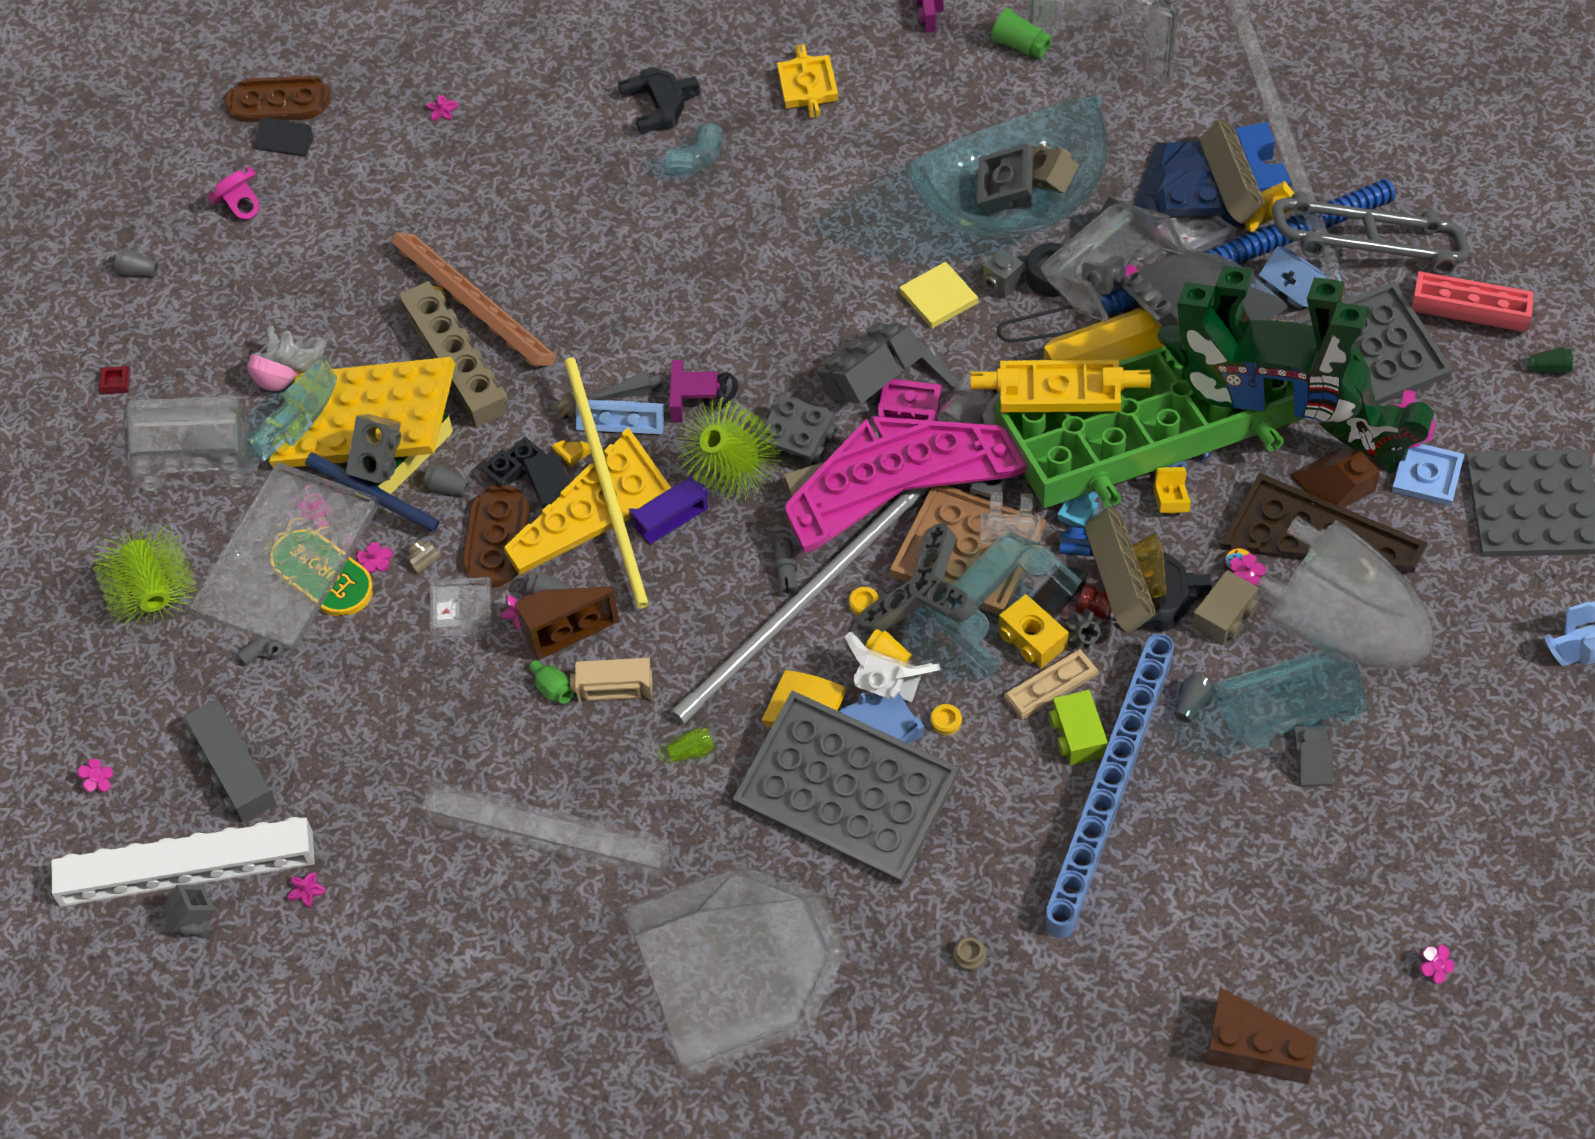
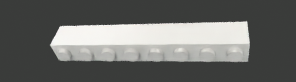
M290 817L281 822H260L251 827L239 829L231 827L225 828L221 832L209 834L194 833L189 837L178 839L164 838L158 842L148 844L133 843L124 848L112 850L98 849L94 853L82 855L68 854L62 858L52 859V895L59 906L62 907L175 888L177 884L194 885L315 864L313 833L307 817Z

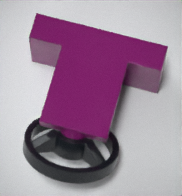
M672 360L669 405L671 423L683 422L684 398H704L705 405L711 409L712 405H710L709 399H720L723 397L724 401L722 405L719 404V408L720 406L721 409L724 406L726 407V403L729 405L728 401L731 402L730 400L734 399L738 390L737 378L728 372L718 375L717 371L684 372L683 360ZM728 378H731L732 388L729 395L726 396L728 389L726 383ZM718 404L713 405L712 410L718 411Z

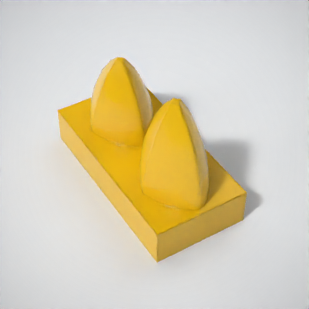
M1285 181L1261 192L1264 204L1244 223L1245 228L1249 232H1254L1260 225L1273 220L1272 205L1276 200L1291 198L1294 194ZM1283 209L1284 214L1293 211L1290 209Z

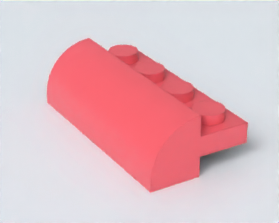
M1418 271L1411 306L1415 313L1527 333L1532 317L1534 292Z

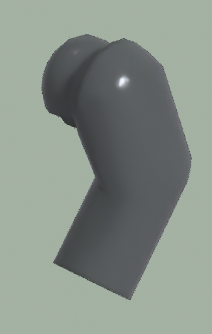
M258 637L237 655L247 666L257 657H279L283 652V645L278 639Z

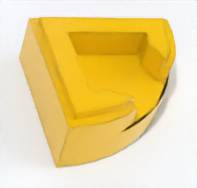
M563 440L551 446L552 450L570 468L591 453L589 444L584 441L565 442Z

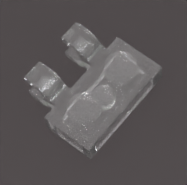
M991 492L989 513L981 512L979 544L1040 548L1041 516L1032 515L1033 494H1021L1019 515L1002 514L1003 493Z

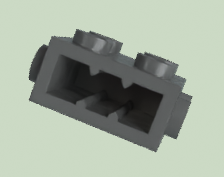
M781 395L776 405L772 404L770 406L764 428L759 429L761 432H756L755 439L766 428L770 427V432L763 435L764 437L759 438L761 440H758L757 444L771 435L770 441L767 440L765 442L767 444L762 443L763 445L760 446L763 447H758V450L772 443L775 445L770 446L772 448L767 447L768 449L765 450L768 451L759 452L772 454L763 456H773L769 458L782 460L780 462L803 469L816 465V463H822L826 453L825 446L828 441H834L838 426L835 425L834 412L829 411L827 408L817 407L805 403L798 398Z

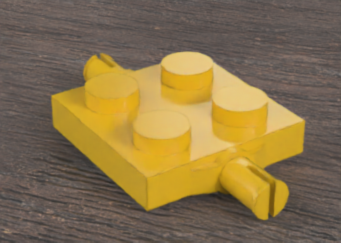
M798 44L795 47L797 58L777 63L785 107L788 109L808 106L810 117L814 118L815 110L817 118L821 114L818 104L839 101L830 56H807L806 46L801 44L800 51Z

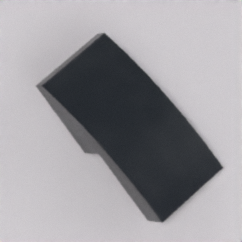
M523 437L507 453L501 449L481 467V470L503 487L526 475L522 464L523 460L544 455L545 452L529 439Z

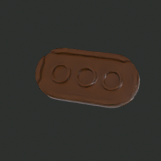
M315 76L250 78L239 82L238 86L234 89L231 88L225 97V105L229 114L242 122H259L262 117L283 121L307 120L322 114L331 102L329 86Z
M493 485L485 489L486 492L481 495L478 494L470 507L462 563L468 578L482 587H499L512 581L518 575V572L506 556L504 547L529 523L530 507L526 496L520 493L519 489L511 485L503 487Z

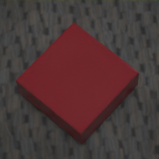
M130 367L101 368L99 381L100 395L129 393Z

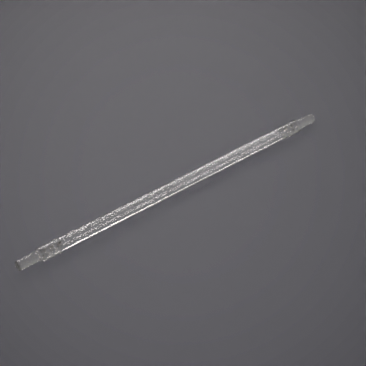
M1229 0L1232 7L1230 10L1293 189L1295 193L1298 191L1306 192L1309 201H1316L1247 8L1241 3V0ZM1309 212L1303 215L1308 231L1328 234L1321 214ZM1324 245V251L1318 255L1324 276L1331 280L1342 281L1340 277L1341 268L1333 246Z

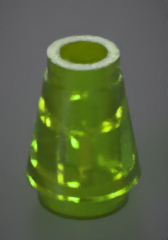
M697 726L671 744H668L667 749L674 763L676 761L708 756L709 752L715 750V746L707 726L700 729Z

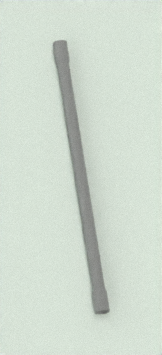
M929 487L903 490L887 509L694 692L688 694L670 712L672 717L684 725L722 685L895 520L918 502L929 491Z

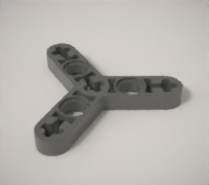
M935 524L927 531L912 579L863 610L859 617V623L869 634L872 635L876 629L882 632L923 606H927L955 622H964L973 615L976 603L965 591L943 580L956 539L955 534L946 524ZM937 559L932 566L928 567L933 560ZM947 592V594L945 595V597H944L942 600L938 601V599H939L944 593ZM904 599L902 604L899 607L895 608L896 605Z

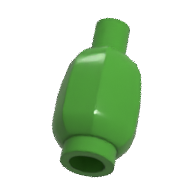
M538 660L530 664L529 669L535 674V685L547 699L560 702L561 704H565L572 699L574 692L570 688V678L564 672L554 666H543Z

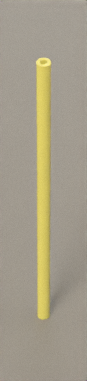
M568 358L564 363L636 606L642 609L647 607L649 603L575 358Z

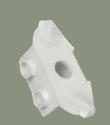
M852 632L844 636L860 663L857 673L854 674L856 687L893 700L900 694L902 699L912 702L921 675L940 670L939 664L933 665L929 663L914 666L872 651L865 647Z

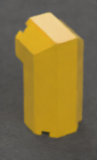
M1139 308L1053 338L1044 346V360L1122 361L1163 347L1164 345L1158 340L1160 327L1155 319L1143 308Z

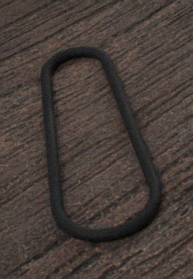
M1077 303L1028 316L1007 320L1005 322H1002L998 326L997 335L1001 340L1008 343L1065 335L1076 330L1023 337L1017 339L1005 338L1001 334L1002 327L1010 323L1019 322L1076 307L1086 306L1093 309L1098 317L1096 323L1102 321L1101 313L1098 311L1097 307H1095L1094 305L1088 303Z

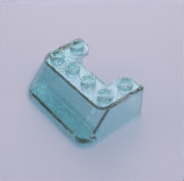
M1327 651L1308 654L1214 683L1212 686L1216 702L1233 738L1252 749L1269 746L1270 740L1275 738V735L1288 732L1289 727L1300 724V726L1312 725L1319 722V717L1326 715L1340 718L1341 722L1358 719L1359 713L1369 711L1357 661Z

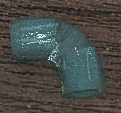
M703 124L698 127L696 141L692 146L688 148H666L665 175H691L708 168L718 158L723 144V130L715 124Z

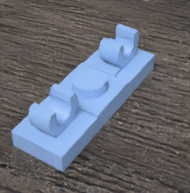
M588 400L597 431L624 432L629 428L632 433L663 434V404ZM576 404V430H584Z

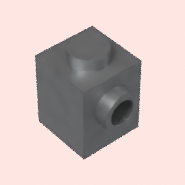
M1001 248L983 265V285L1005 299L1023 283L1024 262Z

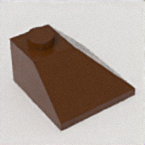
M1339 448L1292 473L1291 476L1305 492L1345 508L1376 491L1380 471L1362 451Z

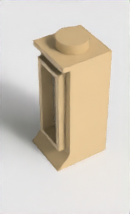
M650 658L576 662L575 674H570V688L573 692H576L579 703H582V698H585L586 701L635 699L641 698V695L652 701Z

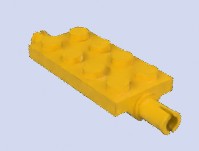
M1119 360L1000 361V368H997V371H971V390L997 389L1001 397V412L1121 411V391L1124 388L1150 389L1151 387L1150 369L1123 370V367H1119Z

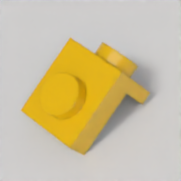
M1161 467L1156 469L1153 493L1160 513L1176 514L1190 511L1191 502L1185 487L1187 474L1185 467Z

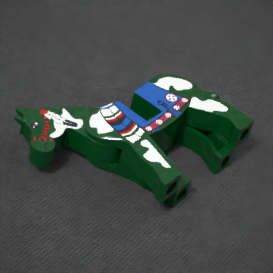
M1223 265L1216 286L1185 282L1177 302L1179 326L1166 325L1161 327L1158 332V340L1169 350L1174 359L1187 370V380L1190 388L1203 401L1220 407L1265 411L1276 379L1293 381L1294 416L1317 421L1328 433L1355 450L1362 451L1368 456L1375 457L1389 473H1393L1396 462L1405 461L1410 446L1427 439L1434 418V412L1427 404L1412 402L1402 408L1395 405L1381 406L1376 403L1370 380L1369 366L1356 345L1358 337L1362 335L1369 314V307L1342 303L1345 281L1314 277L1307 296L1312 326L1278 320H1250L1245 311L1243 299L1246 297L1254 276L1253 269Z

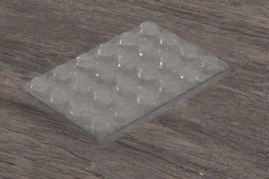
M277 462L191 604V611L196 615L257 638L265 637L271 641H277L284 648L295 651L380 506L379 498Z

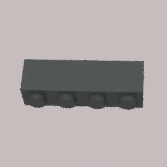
M218 698L184 716L189 726L184 731L192 746L199 744L202 749L197 754L205 769L210 766L212 767L214 774L210 775V778L217 791L225 790L228 797L224 798L223 801L231 815L238 813L240 819L244 822L276 805L268 785Z

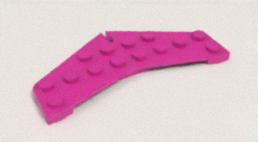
M872 416V423L880 439H877L866 418L786 503V516L805 554L820 548L903 490L1013 478L1026 473V465L1008 432L998 425Z

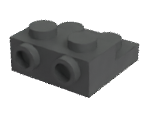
M1029 143L979 157V165L976 171L978 190L975 194V200L978 207L982 208L987 215L1012 208V201L1032 196L1033 148Z

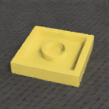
M947 262L900 286V294L932 329L978 303V296Z

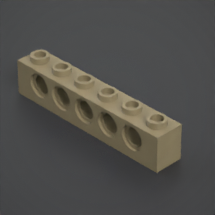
M427 281L399 294L403 313L431 357H452L454 360L455 368L450 387L476 428L506 414L505 403L508 402V397L502 386L497 387L494 382L496 380L489 366L484 367L481 363L483 359L478 348L470 346L469 343L471 341L464 327H458V320L453 309L445 307L446 301L440 289L434 290L431 283Z

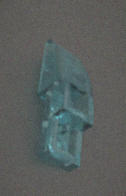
M324 357L318 360L281 394L285 402L245 438L255 455L262 461H265L285 442L292 447L313 425L329 401L337 381V376Z

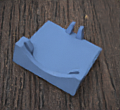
M869 692L868 696L861 693L857 702L839 710V712L908 744L924 736L922 722L918 717L914 718L900 694L891 700Z

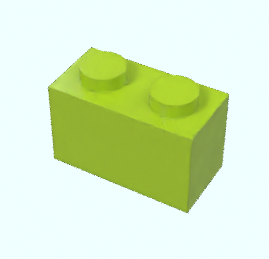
M1090 690L1053 698V710L1049 711L1048 714L1052 729H1058L1060 737L1057 738V743L1061 756L1067 755L1070 765L1103 758L1108 742Z

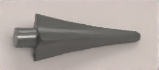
M918 341L925 355L916 362L947 385L962 400H966L968 398L967 394L952 376L933 343L926 347L921 341Z
M646 369L619 384L587 396V400L654 395L652 388L662 386V378L660 374L649 377Z

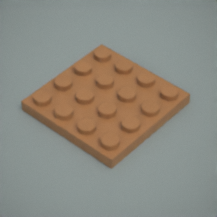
M948 485L932 487L890 568L889 576L904 582L912 579L927 531L935 524L944 523L955 534L956 539L943 580L965 591L976 603L977 608L1000 615L1007 609L1045 529L1046 520ZM937 559L933 560L928 567L932 566Z

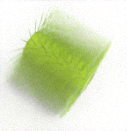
M729 401V405L726 403V411L724 406L723 420L720 422L721 406L719 408L718 402L717 415L719 414L716 422L717 425L714 423L715 418L712 412L711 422L713 425L710 424L708 417L706 418L708 424L705 427L701 424L704 429L692 422L703 432L692 428L698 432H693L696 435L695 437L678 438L700 440V442H686L694 443L685 444L688 446L700 444V446H695L698 448H690L694 450L686 451L688 453L683 454L684 456L689 453L691 454L695 450L702 449L700 452H695L698 453L695 456L691 455L693 457L691 459L688 458L689 460L688 462L686 461L684 466L695 457H700V459H696L698 461L694 462L695 464L691 465V469L687 472L689 473L699 462L704 461L701 463L703 464L701 469L699 468L696 471L695 476L697 477L694 479L697 480L696 478H698L700 471L709 464L706 467L708 471L704 472L705 474L700 480L702 482H705V479L707 481L708 472L715 468L712 477L710 476L709 482L705 485L708 488L711 486L710 483L713 484V479H716V474L721 472L719 480L713 486L719 488V483H722V478L724 480L725 476L726 482L721 488L720 493H723V490L725 491V486L728 487V480L730 478L732 485L728 494H731L732 489L734 492V483L738 476L737 492H739L740 497V479L742 474L744 476V486H746V473L749 476L750 482H753L751 476L754 473L759 477L755 471L765 476L755 466L768 472L761 467L765 465L762 464L765 461L761 460H782L759 458L773 457L763 456L772 454L759 452L768 451L765 450L768 449L767 447L756 450L758 447H763L760 446L763 445L762 443L767 444L765 442L767 440L770 441L771 435L755 445L758 443V440H761L759 438L767 434L766 432L770 427L766 428L759 437L753 440L757 430L763 429L761 427L763 423H759L757 429L749 435L750 428L753 429L752 427L755 422L757 423L756 420L758 418L754 416L751 418L750 416L753 413H747L748 416L745 415L746 419L744 420L743 418V424L738 426L740 417L747 410L745 408L741 410V413L739 412L740 416H737L736 421L734 419L732 423L733 415L740 406L739 404H736L737 406L734 405L735 409L732 407L733 413L731 414L730 410V418L726 422V414L731 404ZM747 421H752L750 423V427L743 431L744 425L747 423Z
M135 524V540L133 536V541H131L128 535L127 537L130 542L127 543L126 540H122L125 543L124 546L119 543L117 544L121 549L102 547L114 552L97 553H119L120 555H101L107 557L104 559L110 558L113 560H106L110 561L107 563L93 562L100 566H109L105 570L112 568L106 571L107 574L104 575L108 576L102 577L104 579L101 582L110 584L108 588L111 592H108V589H105L106 591L104 592L110 593V595L115 594L110 597L113 599L111 601H118L117 603L119 604L116 605L118 609L125 607L123 608L125 610L127 607L137 604L135 607L125 610L131 611L134 609L130 615L132 617L141 608L138 612H141L136 623L145 612H148L145 620L147 623L149 612L150 616L151 612H153L154 624V612L159 610L161 614L160 609H163L166 605L170 608L173 607L168 604L169 602H180L175 599L181 598H170L171 596H186V594L179 593V591H185L181 589L186 587L193 588L190 587L191 585H181L186 583V581L190 582L188 580H191V578L182 577L185 575L183 573L188 572L189 569H186V567L182 568L183 566L180 567L184 561L176 557L181 555L179 554L181 553L180 549L177 548V551H171V549H174L171 546L173 544L164 545L166 540H169L168 537L161 542L155 543L160 539L158 537L165 527L159 531L160 533L151 543H148L150 541L148 536L145 540H142L144 531H142L141 538L139 533V540H136ZM162 542H164V543H163L162 545H160V546L157 545L156 547H153V546L156 545V544H159V543L161 544Z

